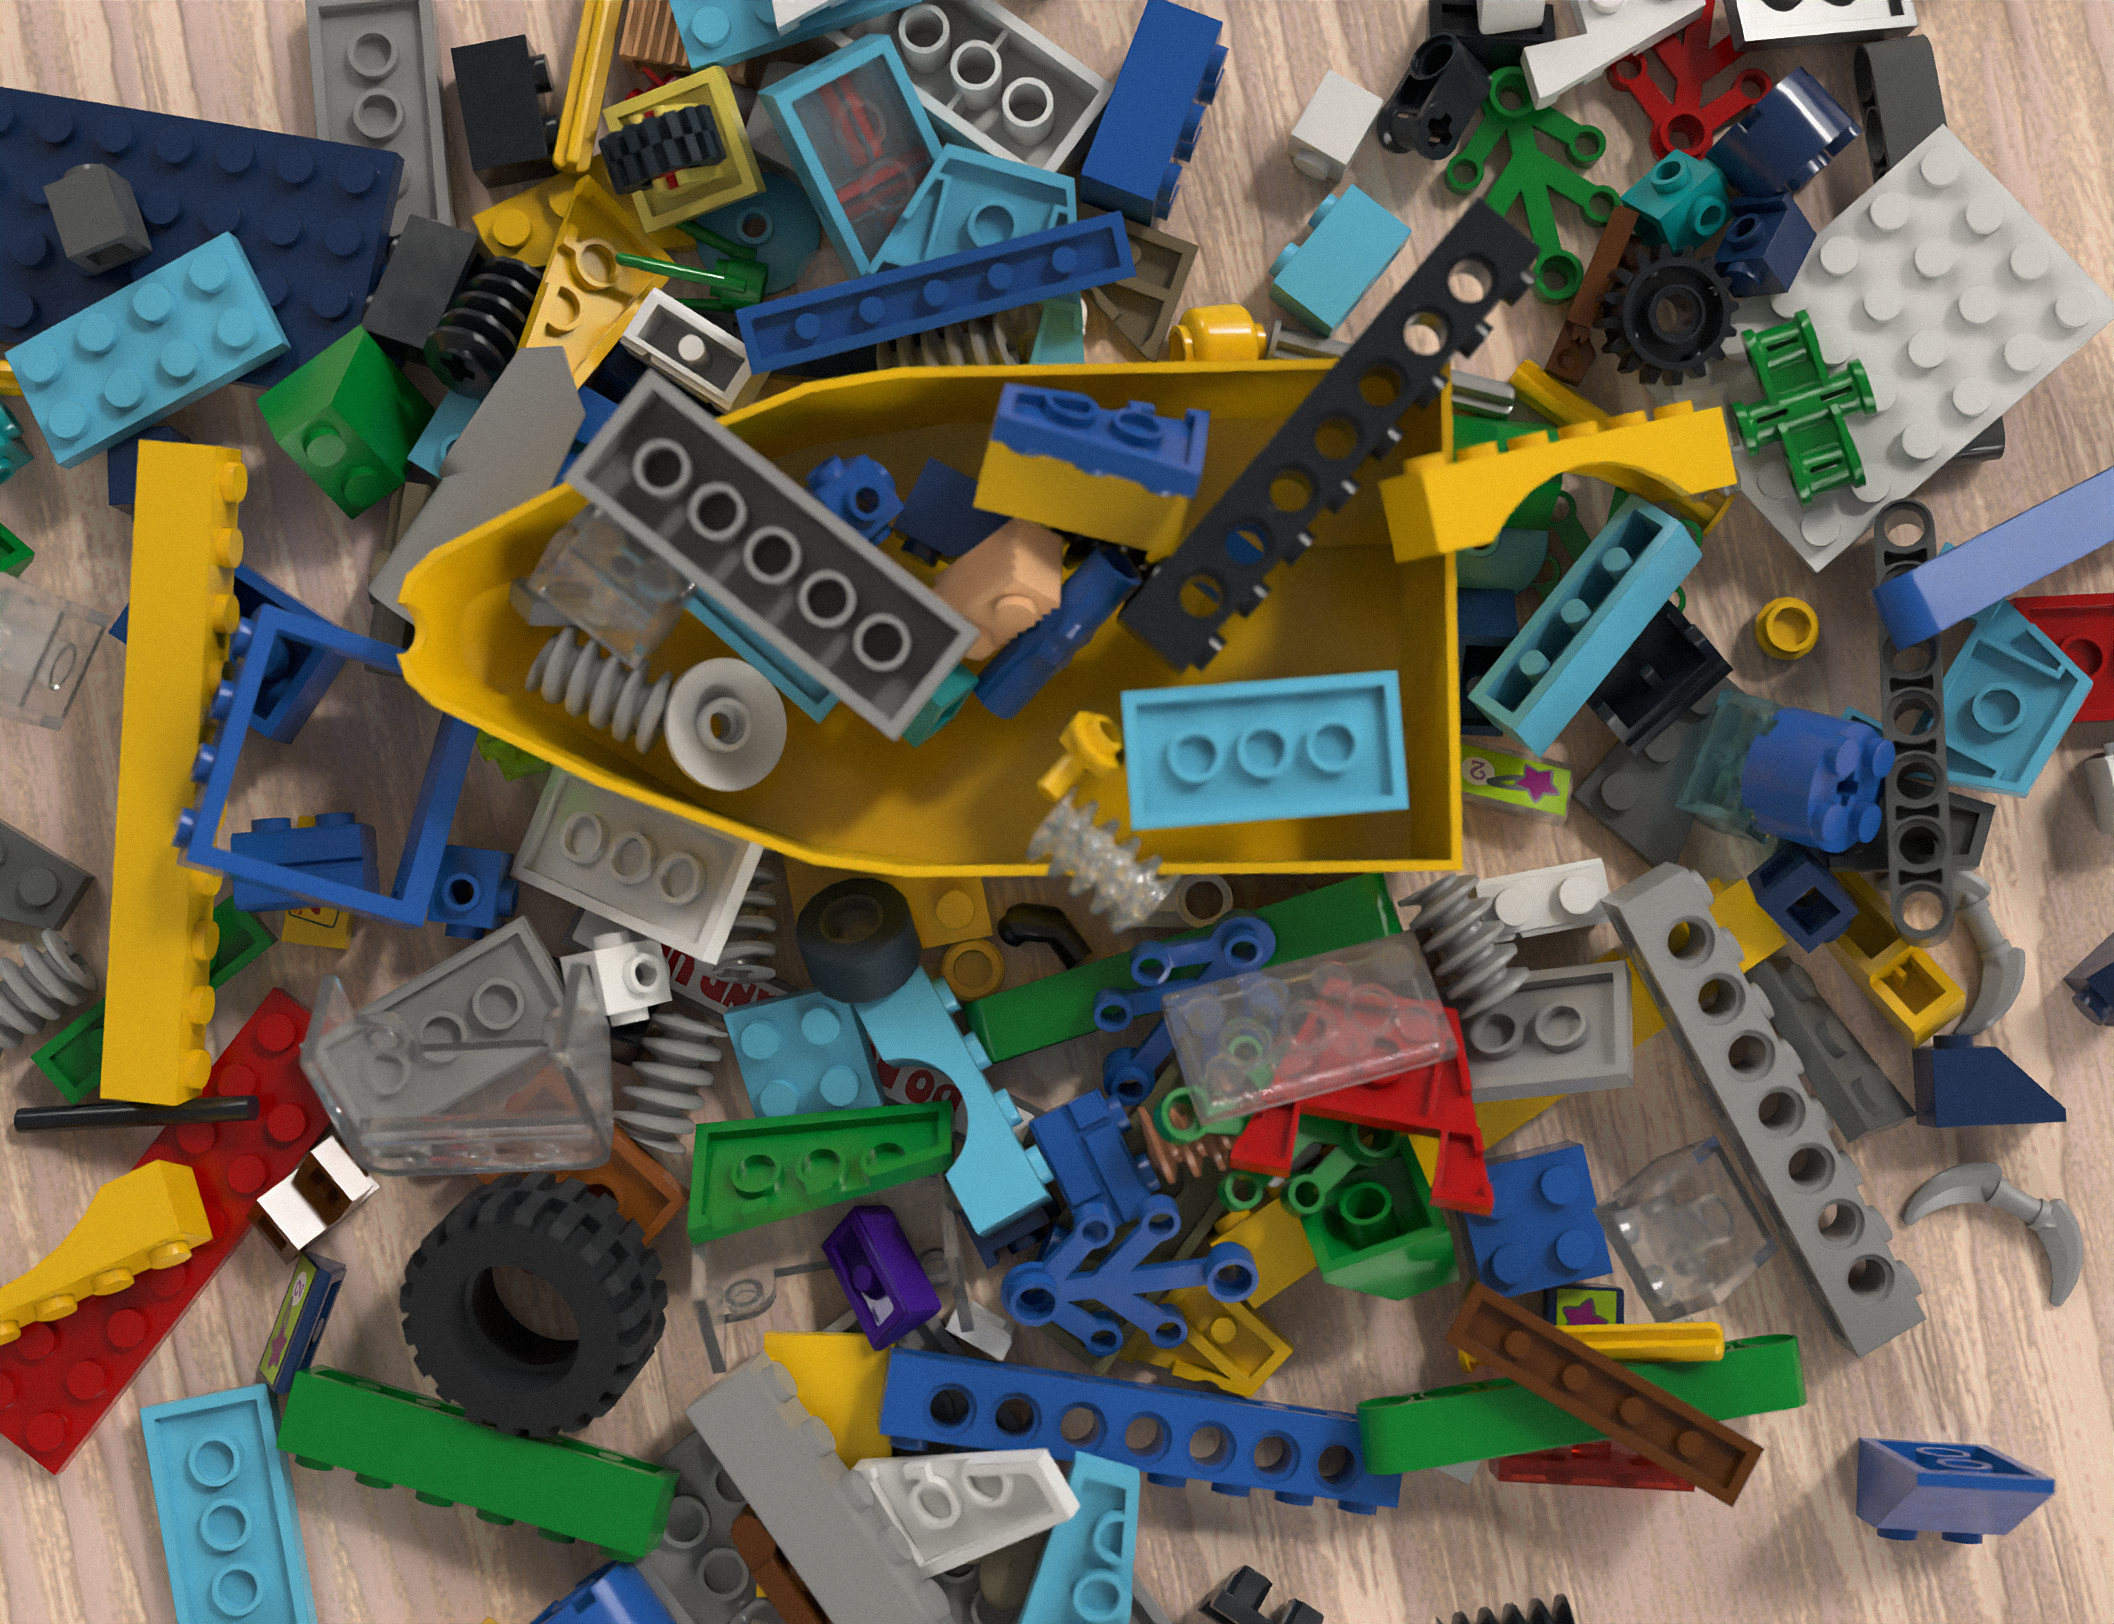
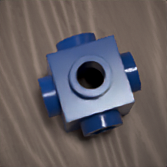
M866 454L840 460L837 455L829 457L808 473L805 477L808 485L802 489L874 547L883 542L892 533L893 529L889 522L906 508L894 492L896 485L892 476L881 464L870 460Z
M446 844L428 905L427 921L446 923L444 936L474 940L484 938L485 928H502L505 925V917H514L519 899L518 880L511 879L509 875L513 866L514 854ZM472 885L474 895L471 901L468 902L467 890Z

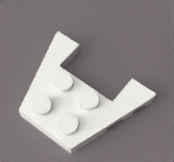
M1569 0L1580 35L1524 47L1520 62L1535 110L1544 109L1557 102L1561 93L1580 82L1584 86L1603 75L1606 67L1628 54L1633 53L1635 56L1701 18L1706 6L1705 0Z

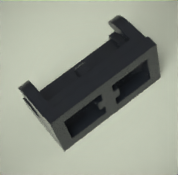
M1668 599L1586 700V704L1636 756L1734 669L1694 623L1691 625L1681 611Z

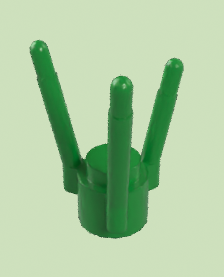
M690 220L674 227L730 257V260L718 258L714 272L624 252L617 253L615 256L616 263L622 266L710 286V295L721 299H673L689 309L735 313L737 309L763 302L770 268L768 263L756 261L758 249L735 244Z

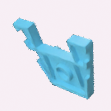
M947 143L863 277L1077 222L1075 178ZM1080 291L1036 302L1042 304L1043 309L1028 365L1085 364Z
M1946 542L1938 555L1955 546ZM2003 598L1963 619L1975 627L1943 679L1948 785L2026 799L2093 688V681L2034 623L2031 624ZM1847 706L1841 718L1867 724L1876 730L1880 738H1883V724ZM1923 712L1910 735L1915 736L1927 731L1933 723L1932 717L1928 713ZM1915 772L1905 776V778L1936 783L1926 773Z

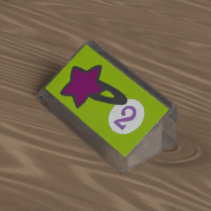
M1460 737L1461 803L1557 827L1566 824L1574 773L1573 764L1545 757L1539 758L1533 754Z

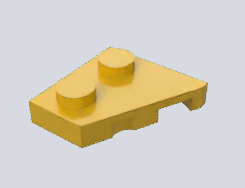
M1207 1285L1170 1289L1156 1304L1157 1306L1163 1303H1171L1182 1309L1188 1329L1187 1337L1183 1343L1170 1349L1159 1348L1151 1342L1147 1332L1138 1328L1118 1357L1134 1363V1360L1137 1359L1171 1369V1375L1195 1382L1200 1380L1212 1381L1220 1389L1251 1398L1293 1353L1295 1344L1256 1309L1254 1310L1245 1299L1235 1303L1221 1302L1209 1293ZM1166 1322L1161 1324L1158 1329L1167 1330L1174 1327L1176 1323Z

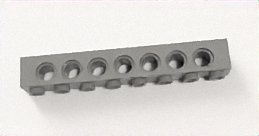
M1666 861L1599 900L1835 1341L1858 1358H1861L1926 1320L1915 1298L1922 1294L1916 1277L1902 1260L1896 1261L1886 1243L1893 1239L1887 1222L1873 1205L1866 1206L1857 1189L1858 1186L1863 1184L1862 1175L1851 1157L1844 1150L1837 1151L1828 1134V1131L1834 1128L1833 1121L1822 1102L1813 1094L1807 1095L1798 1078L1800 1074L1804 1073L1803 1064L1793 1047L1785 1039L1778 1040L1768 1020L1774 1017V1010L1761 988L1756 983L1749 984L1738 965V963L1744 960L1743 951L1733 934L1725 926L1719 928L1708 907L1714 904V898L1702 876L1694 869L1689 871L1685 867ZM1686 922L1689 928V940L1682 950L1671 954L1668 948L1669 933L1677 924ZM1716 979L1719 984L1718 998L1713 1005L1701 1010L1698 1003L1699 991L1706 982ZM1747 1036L1749 1041L1747 1055L1741 1062L1730 1065L1728 1053L1732 1043L1739 1037ZM1777 1092L1778 1106L1776 1111L1769 1118L1760 1120L1758 1111L1761 1101L1767 1095ZM1806 1148L1808 1153L1806 1165L1800 1172L1789 1175L1788 1166L1791 1157L1797 1151ZM1836 1204L1837 1214L1835 1220L1827 1228L1819 1230L1818 1220L1821 1213L1828 1206ZM1865 1260L1866 1268L1863 1276L1855 1283L1848 1284L1850 1269L1857 1262Z

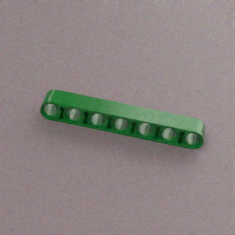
M1384 872L1363 874L1252 910L1270 923L1276 942L1272 957L1260 967L1262 978L1404 932ZM1216 922L1158 942L1166 943L1209 935ZM1241 941L1236 943L1233 947H1245L1252 943L1248 941ZM1131 950L978 999L963 1005L962 1008L970 1033L972 1031L975 1032L992 1064H997L1100 1031L1101 1029L1095 1024L1092 1002L1094 996L1100 990L1107 987H1118L1127 990L1145 985L1135 981L1131 974ZM1149 958L1143 960L1140 965L1152 968L1161 961ZM1206 963L1173 967L1169 977L1163 983L1196 977ZM1235 974L1221 991L1238 986ZM1110 1005L1102 1011L1108 1014H1115L1123 1008L1117 1005ZM1151 1012V1013H1146V1014H1141V1015H1135V1016H1133V1019H1132V1020L1137 1019V1018H1140V1017H1144V1016H1147V1015H1150V1014H1153V1013H1156V1012Z
M1769 1334L1725 1341L1724 1356L1719 1361L1619 1363L1717 1421L1788 1410L1807 1403L1798 1338L1792 1334ZM1508 1377L1378 1397L1356 1404L1365 1472L1370 1475L1400 1474L1612 1439V1437Z

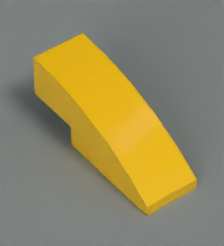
M1833 872L1832 874L1851 892L1859 913L1853 917L1851 925L1843 935L1830 943L1823 944L1873 1005L1915 1050L1965 1011L1966 993L1922 948L1913 947L1902 940L1896 932L1891 906L1858 872ZM1814 887L1811 888L1807 893H1805L1801 898L1810 895L1814 890Z

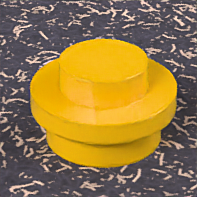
M1781 597L1767 603L1758 612L1754 622V636L1758 646L1765 654L1776 660L1791 661L1806 655L1815 646L1819 636V621L1814 610L1804 601L1794 597Z

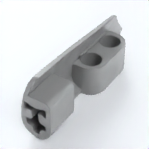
M563 346L519 348L444 458L439 470V475L443 479L367 588L369 593L412 625H414V621L408 610L396 603L405 575L432 550L553 488L586 416Z

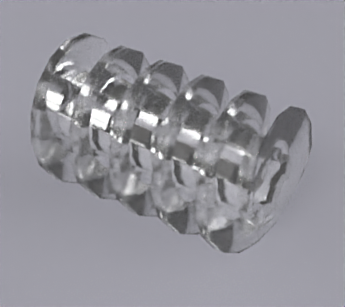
M1075 786L1034 833L1025 856L1033 862L1051 852L1053 857L1047 875L1054 880L1072 870L1074 876L1068 893L1074 898L1093 888L1096 892L1089 911L1094 916L1114 906L1117 911L1110 929L1115 934L1133 925L1139 927L1181 879L1182 875L1176 872L1160 882L1157 881L1156 876L1163 859L1155 854L1139 864L1135 862L1141 840L1134 836L1118 846L1114 844L1120 822L1113 818L1097 828L1093 826L1092 823L1099 804L1092 800L1077 809L1071 807L1078 786Z

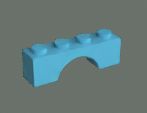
M919 966L906 984L889 996L868 1003H853L883 1061L893 1069L923 1067L938 1071L952 1079L960 1090L968 1115L967 1137L959 1158L945 1176L978 1235L986 1238L1053 1200L1045 1185L1053 1181L1055 1177L1037 1145L1027 1150L1023 1146L1014 1129L1015 1126L1024 1122L1005 1087L994 1093L983 1073V1070L993 1064L974 1031L965 1036L961 1033L952 1014L962 1008L943 975L932 980L927 971L922 966Z

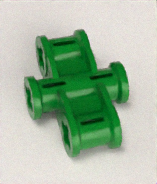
M1805 309L1795 312L1793 320L1755 333L1752 329L1740 332L1749 366L1763 398L1747 405L1740 400L1730 404L1733 419L1748 458L1759 455L1760 447L1778 441L1791 485L1802 508L1812 505L1813 497L1849 484L1856 489L1866 486L1864 469L1844 419L1859 412L1866 417L1877 413L1873 391L1861 361L1858 358L1848 361L1845 370L1828 375L1814 327ZM1833 465H1838V466H1835V467H1832V468L1823 470V471H1821V472L1812 474L1813 472H1816V471H1818V470H1821V469H1824V468H1827V467H1830V466H1833Z

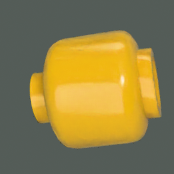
M1239 303L1190 308L1183 313L1178 325L1172 326L1168 338L1170 362L1263 360L1267 351L1265 330L1261 323H1254L1249 311Z

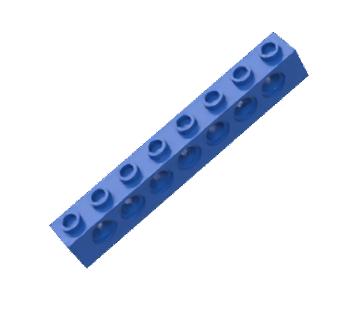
M889 1346L877 1427L879 1434L890 1435L889 1444L898 1448L925 1451L928 1450L929 1441L954 1444V1454L994 1452V1450L1047 1449L1057 1466L1058 1460L1072 1461L1075 1451H1080L1139 1468V1471L1148 1472V1482L1166 1487L1184 1488L1186 1487L1187 1478L1211 1481L1212 1491L1229 1496L1249 1497L1250 1488L1253 1487L1274 1490L1275 1500L1292 1505L1313 1506L1314 1496L1338 1500V1509L1361 1515H1376L1377 1505L1398 1508L1403 1473L1370 1475L1365 1472L1357 1414ZM945 1389H956L966 1397L963 1412L957 1418L949 1421L935 1418L930 1413V1404L934 1396ZM1018 1398L1029 1403V1417L1020 1428L1006 1430L996 1424L995 1415L997 1409L1006 1400ZM1075 1408H1086L1092 1411L1093 1426L1087 1435L1079 1439H1069L1061 1435L1060 1425L1066 1413ZM1141 1417L1154 1419L1157 1424V1433L1154 1440L1148 1446L1132 1448L1126 1445V1430L1134 1420ZM1203 1427L1218 1428L1220 1443L1216 1451L1207 1457L1199 1458L1192 1456L1190 1453V1441L1195 1432ZM1269 1436L1281 1437L1283 1451L1279 1460L1270 1466H1257L1254 1461V1451L1257 1444ZM1330 1446H1343L1346 1459L1340 1471L1330 1476L1320 1475L1318 1460L1322 1452Z

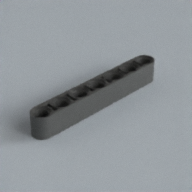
M1924 34L1861 44L1855 51L1854 79L1874 184L1939 126L1944 124L1947 127L1934 53L1928 37ZM2001 416L1940 469L2000 459L2005 449L2003 417Z
M1901 498L1889 502L1877 514L1874 524L1876 587L1937 556L1935 523L1932 513L1925 504L1915 499ZM1903 524L1915 525L1923 532L1921 538L1909 546H1897L1891 543L1887 537L1891 530ZM1878 614L1883 739L1890 740L1895 748L1894 764L1890 772L1885 776L1891 913L1896 932L1902 940L1913 947L1926 949L1938 946L1947 940L1953 931L1955 921L1941 632L1910 646L1927 652L1930 656L1927 664L1918 671H1902L1893 664L1894 657L1900 651L1896 649ZM1912 709L1923 710L1933 719L1930 728L1924 733L1915 736L1906 735L1895 726L1897 719L1904 712ZM1915 772L1926 773L1935 780L1936 787L1932 794L1924 799H1908L1898 790L1899 784L1905 776ZM1919 835L1930 837L1940 847L1935 859L1922 865L1912 864L1901 855L1905 842ZM1922 899L1933 901L1943 911L1939 923L1927 930L1914 929L1904 920V914L1908 906Z

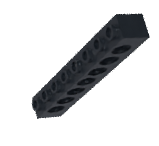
M1478 196L1119 616L1118 625L1179 677L1185 673L1190 665L1202 672L1228 642L1219 634V631L1231 617L1237 613L1244 620H1247L1271 592L1272 588L1263 581L1280 560L1291 568L1316 539L1317 536L1307 528L1325 508L1335 516L1358 490L1361 484L1352 475L1369 456L1380 464L1406 432L1396 425L1413 404L1424 412L1449 383L1450 380L1441 371L1458 352L1468 360L1494 330V327L1486 322L1485 319L1501 301L1512 309L1539 276L1529 268L1542 249ZM1457 274H1467L1474 277L1482 287L1483 297L1474 302L1460 300L1451 291L1449 278ZM1415 325L1430 328L1438 338L1439 349L1431 354L1415 352L1408 346L1405 340V330ZM1368 377H1381L1387 380L1394 389L1395 401L1383 407L1371 405L1361 394L1360 382ZM1326 428L1339 429L1349 438L1351 453L1341 459L1328 458L1318 450L1315 443V435ZM1285 479L1298 482L1307 494V505L1294 512L1278 508L1271 498V486ZM1238 531L1253 533L1262 543L1263 556L1252 564L1237 563L1226 551V539ZM1193 583H1205L1211 586L1218 595L1219 608L1213 614L1206 617H1196L1189 614L1182 606L1180 599L1183 589Z

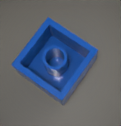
M1566 1140L1484 1159L1488 1181L1492 1184L1494 1205L1491 1215L1484 1216L1455 1210L1472 1279L1507 1298L1613 1273L1583 1144Z

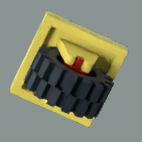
M712 66L602 110L610 133L606 135L607 137L601 138L598 145L615 193L617 195L624 193L632 194L645 234L657 233L767 191L724 66Z

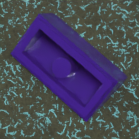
M885 1205L854 1206L822 1243L821 1247L874 1351H882L933 1318L942 1309V1304L890 1207Z

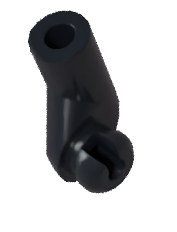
M1022 902L1009 907L1006 915L998 921V934L1004 943L1012 947H1019L1026 941L1048 943L1067 970L1093 952L1064 912L1055 906Z

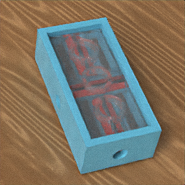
M869 33L757 92L849 280L863 277L943 150L890 36Z

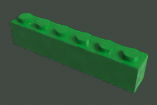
M322 1364L295 1372L275 1448L297 1454L295 1463L300 1466L319 1471H332L334 1466L354 1471L356 1472L355 1481L373 1488L392 1489L394 1484L417 1490L415 1495L417 1500L433 1506L452 1507L454 1502L477 1508L476 1517L489 1523L513 1525L515 1520L535 1525L538 1526L537 1535L549 1541L572 1544L575 1543L576 1538L600 1545L599 1554L617 1561L635 1562L638 1556L643 1558L661 1546L680 1469L557 1434L555 1437L536 1438L530 1437L529 1429H523L519 1436L496 1431V1423L485 1420L483 1424H477L463 1416L466 1409L461 1405L451 1402L447 1404L444 1400Z

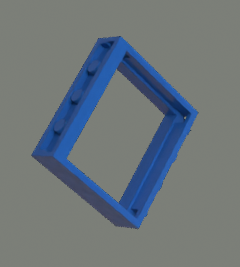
M263 603L251 613L250 619L240 616L236 633L230 641L228 654L237 656L238 659L231 682L223 679L220 680L211 703L209 717L219 720L212 745L201 743L193 762L190 781L200 784L193 808L182 807L174 825L176 830L171 846L180 848L176 865L405 930L422 928L479 729L444 711L390 897L212 847L275 635L403 675L396 654H402L408 650Z

